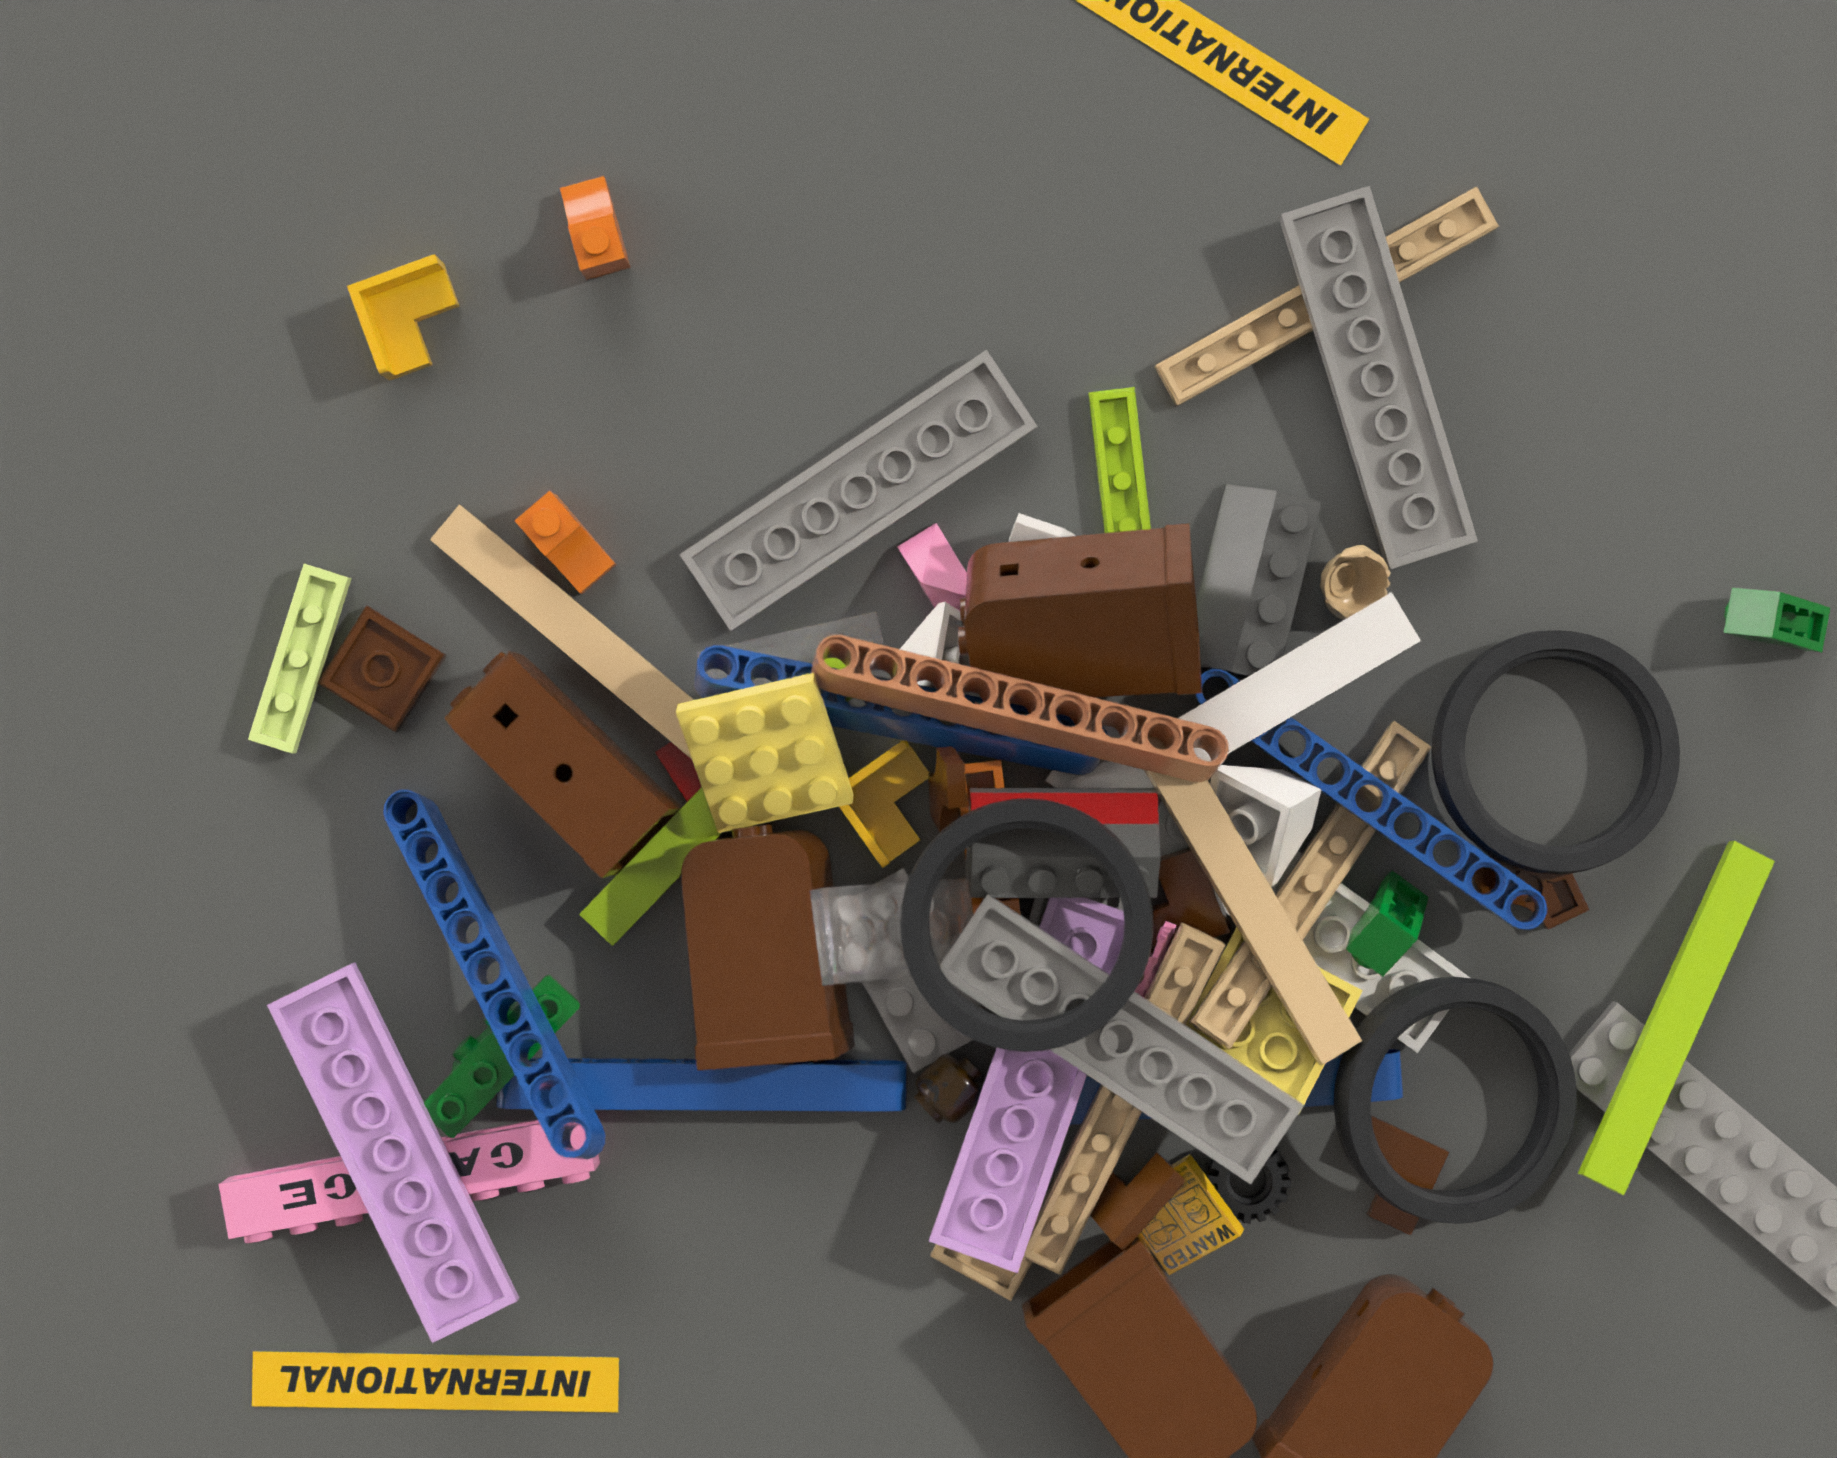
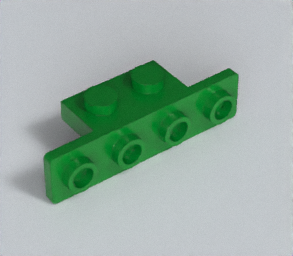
M545 975L532 989L554 1033L580 1008V1002L551 975ZM518 1001L514 1002L507 1012L508 1022L511 1025L515 1024L521 1016V1007ZM487 1019L484 1020V1023L488 1027L476 1039L469 1035L455 1049L452 1056L456 1060L453 1062L451 1074L423 1101L434 1124L450 1138L456 1137L515 1075ZM539 1042L531 1046L528 1052V1060L541 1049Z

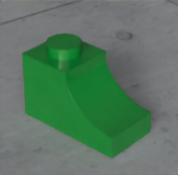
M1732 587L1730 600L1725 608L1726 622L1724 633L1746 640L1822 653L1830 607L1783 592Z
M1392 870L1381 882L1367 910L1352 928L1346 950L1351 953L1353 959L1359 965L1367 969H1373L1384 977L1417 941L1429 897Z

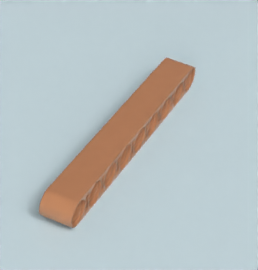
M831 635L823 639L816 650L811 667V673L815 674L819 688L827 692L1192 782L1209 780L1222 765L1229 752V743L1225 735L1218 729L844 635ZM837 658L845 664L846 668L840 670L833 669L824 660ZM882 669L892 679L880 681L872 675L871 671ZM922 680L929 681L936 686L938 691L933 693L926 692L918 686L917 682ZM974 692L982 698L984 703L973 704L965 698L963 693ZM1019 703L1028 709L1029 715L1025 716L1015 713L1009 704ZM1062 714L1070 717L1075 726L1066 727L1062 725L1055 715ZM1102 726L1115 728L1121 738L1107 736ZM1148 737L1160 739L1166 749L1159 750L1154 748L1149 743ZM1193 748L1205 750L1209 754L1211 761L1200 759L1195 754Z

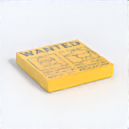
M1191 1154L1172 1164L1184 1177L1185 1183L1140 1233V1236L1169 1275L1235 1240L1244 1231L1243 1226Z

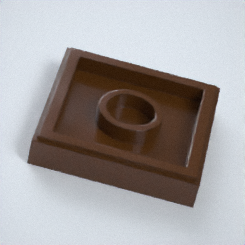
M366 605L321 676L318 684L392 731L399 732L447 655L377 610Z

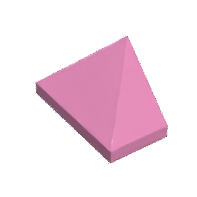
M935 523L900 544L897 548L933 607L935 608L938 603L947 602L960 611V598L966 597L967 572L939 526Z

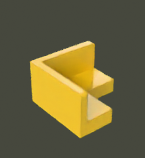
M436 255L427 256L347 286L380 375L391 381L432 366L417 322L460 307L446 267Z
M904 740L848 778L854 794L853 803L839 806L882 868L921 840L895 804L898 799L927 780L929 771L912 747Z

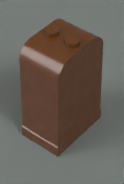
M1190 523L1165 525L1164 528L993 543L979 548L970 557L967 566L966 597L960 598V617L964 627H958L960 655L969 656L970 667L1093 698L1177 693L1178 695L1202 693L1200 636Z
M508 651L507 654L504 652L499 653L484 668L483 672L486 675L473 688L470 685L467 686L453 699L450 704L453 709L444 719L456 734L584 859V862L601 878L618 874L670 821L682 806L668 792L664 791L529 659L522 654Z
M762 824L732 829L733 837L708 841L695 846L683 861L681 880L697 1045L695 1046L697 1071L835 1059L854 1048L853 1024L849 1018L830 855L823 841L808 831L773 832L772 824Z
M1140 1234L1124 1251L1110 1239L1022 1304L1025 1323L1039 1344L1045 1346L1129 1458H1230L1233 1453L1252 1438L1257 1425V1413L1241 1379L1155 1260Z
M1393 1274L1378 1276L1368 1282L1271 1416L1268 1419H1264L1252 1436V1440L1261 1458H1436L1488 1383L1493 1371L1491 1350L1486 1342L1462 1319L1465 1313L1457 1308L1453 1301L1432 1287L1427 1294L1404 1277Z

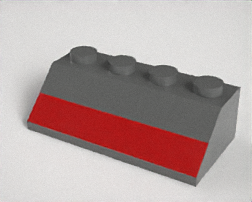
M970 788L969 812L994 802L1028 798L1062 803L1092 816L1112 831L1127 847L1144 876L1150 898H1157L1160 868L1158 794L1156 788ZM1033 828L1000 831L976 841L967 847L966 876L970 898H985L987 894L994 898H1120L1112 877L1097 857L1076 841L1052 831Z

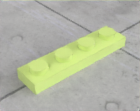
M303 564L248 740L289 753L297 752L352 578Z

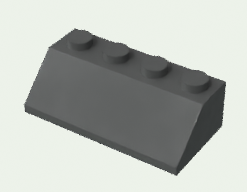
M1225 484L1196 599L1201 667L1221 669L1229 674L1247 678L1284 656L1322 502L1275 490Z

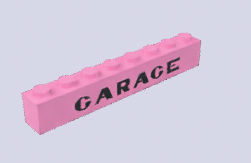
M538 1119L461 1133L454 1138L448 1136L441 1137L468 1194H471L472 1201L496 1197L499 1195V1189L516 1186L517 1192L540 1189L545 1186L544 1180L562 1177L563 1184L584 1181L590 1178L589 1172L595 1171L600 1164L599 1155L588 1160L564 1158L558 1155L551 1147ZM581 1125L573 1129L570 1137L571 1145L575 1150L582 1147L585 1142L586 1134ZM341 1156L230 1176L218 1184L228 1239L244 1236L245 1243L270 1239L273 1237L272 1231L289 1228L290 1235L311 1232L318 1229V1222L334 1219L336 1226L350 1225L363 1221V1214L368 1213Z

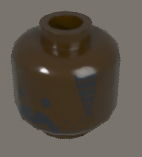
M943 1054L918 1076L916 1086L919 1092L914 1097L937 1123H940L943 1119L950 1123H956L976 1106L982 1090L978 1081L983 1075L966 1056L957 1061L953 1056Z

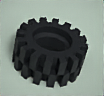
M1274 1149L1262 1167L1265 1175L1263 1187L1259 1192L1251 1196H1242L1232 1190L1230 1170L1212 1158L1210 1163L1206 1162L1204 1170L1206 1171L1207 1178L1235 1217L1243 1223L1251 1224V1220L1255 1219L1259 1222L1267 1220L1266 1215L1271 1212L1273 1215L1277 1214L1280 1211L1278 1208L1280 1203H1286L1289 1197L1286 1192L1287 1188H1291V1179L1288 1176L1290 1171L1282 1155L1276 1149Z

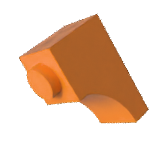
M601 176L560 188L579 269L586 280L631 268L605 177Z
M550 490L514 520L542 554L557 567L580 594H583L617 565L562 500Z

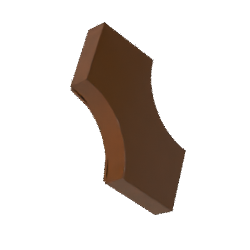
M953 746L936 748L935 773L928 774L930 816L939 832L958 819L960 807L967 806L965 764Z
M1489 854L1487 855L1536 889L1544 897L1547 904V914L1542 925L1545 929L1549 930L1590 910L1573 873L1542 874L1506 864ZM1482 867L1474 872L1472 883L1478 893H1487L1494 888L1496 877L1490 868ZM1523 894L1513 900L1512 904L1522 906L1532 913L1534 912V902L1528 895Z

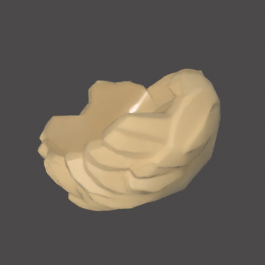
M1356 545L1344 549L1342 553L1337 554L1328 561L1321 573L1320 588L1328 610L1337 618L1347 619L1388 595L1386 588L1390 585L1388 577L1391 572L1388 570L1389 567L1385 560L1364 545Z

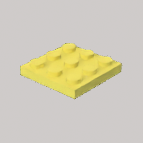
M814 673L678 704L676 715L718 833L853 803L854 794Z
M1236 926L1186 1026L1300 1101L1304 1106L1324 1065H1318L1273 987L1270 988L1229 1050H1226L1189 1024V1021L1244 941ZM1319 967L1349 1018L1363 990Z

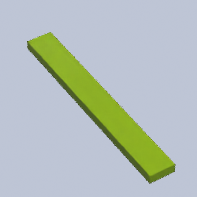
M837 658L824 660L829 667L837 669L846 668L845 664ZM846 697L844 699L848 703L852 698ZM702 787L579 914L612 946L681 876L683 861L690 850L701 843L716 840L721 834L717 831Z
M1728 841L1578 1174L1617 1194L1625 1195L1775 862L1774 860L1736 841Z

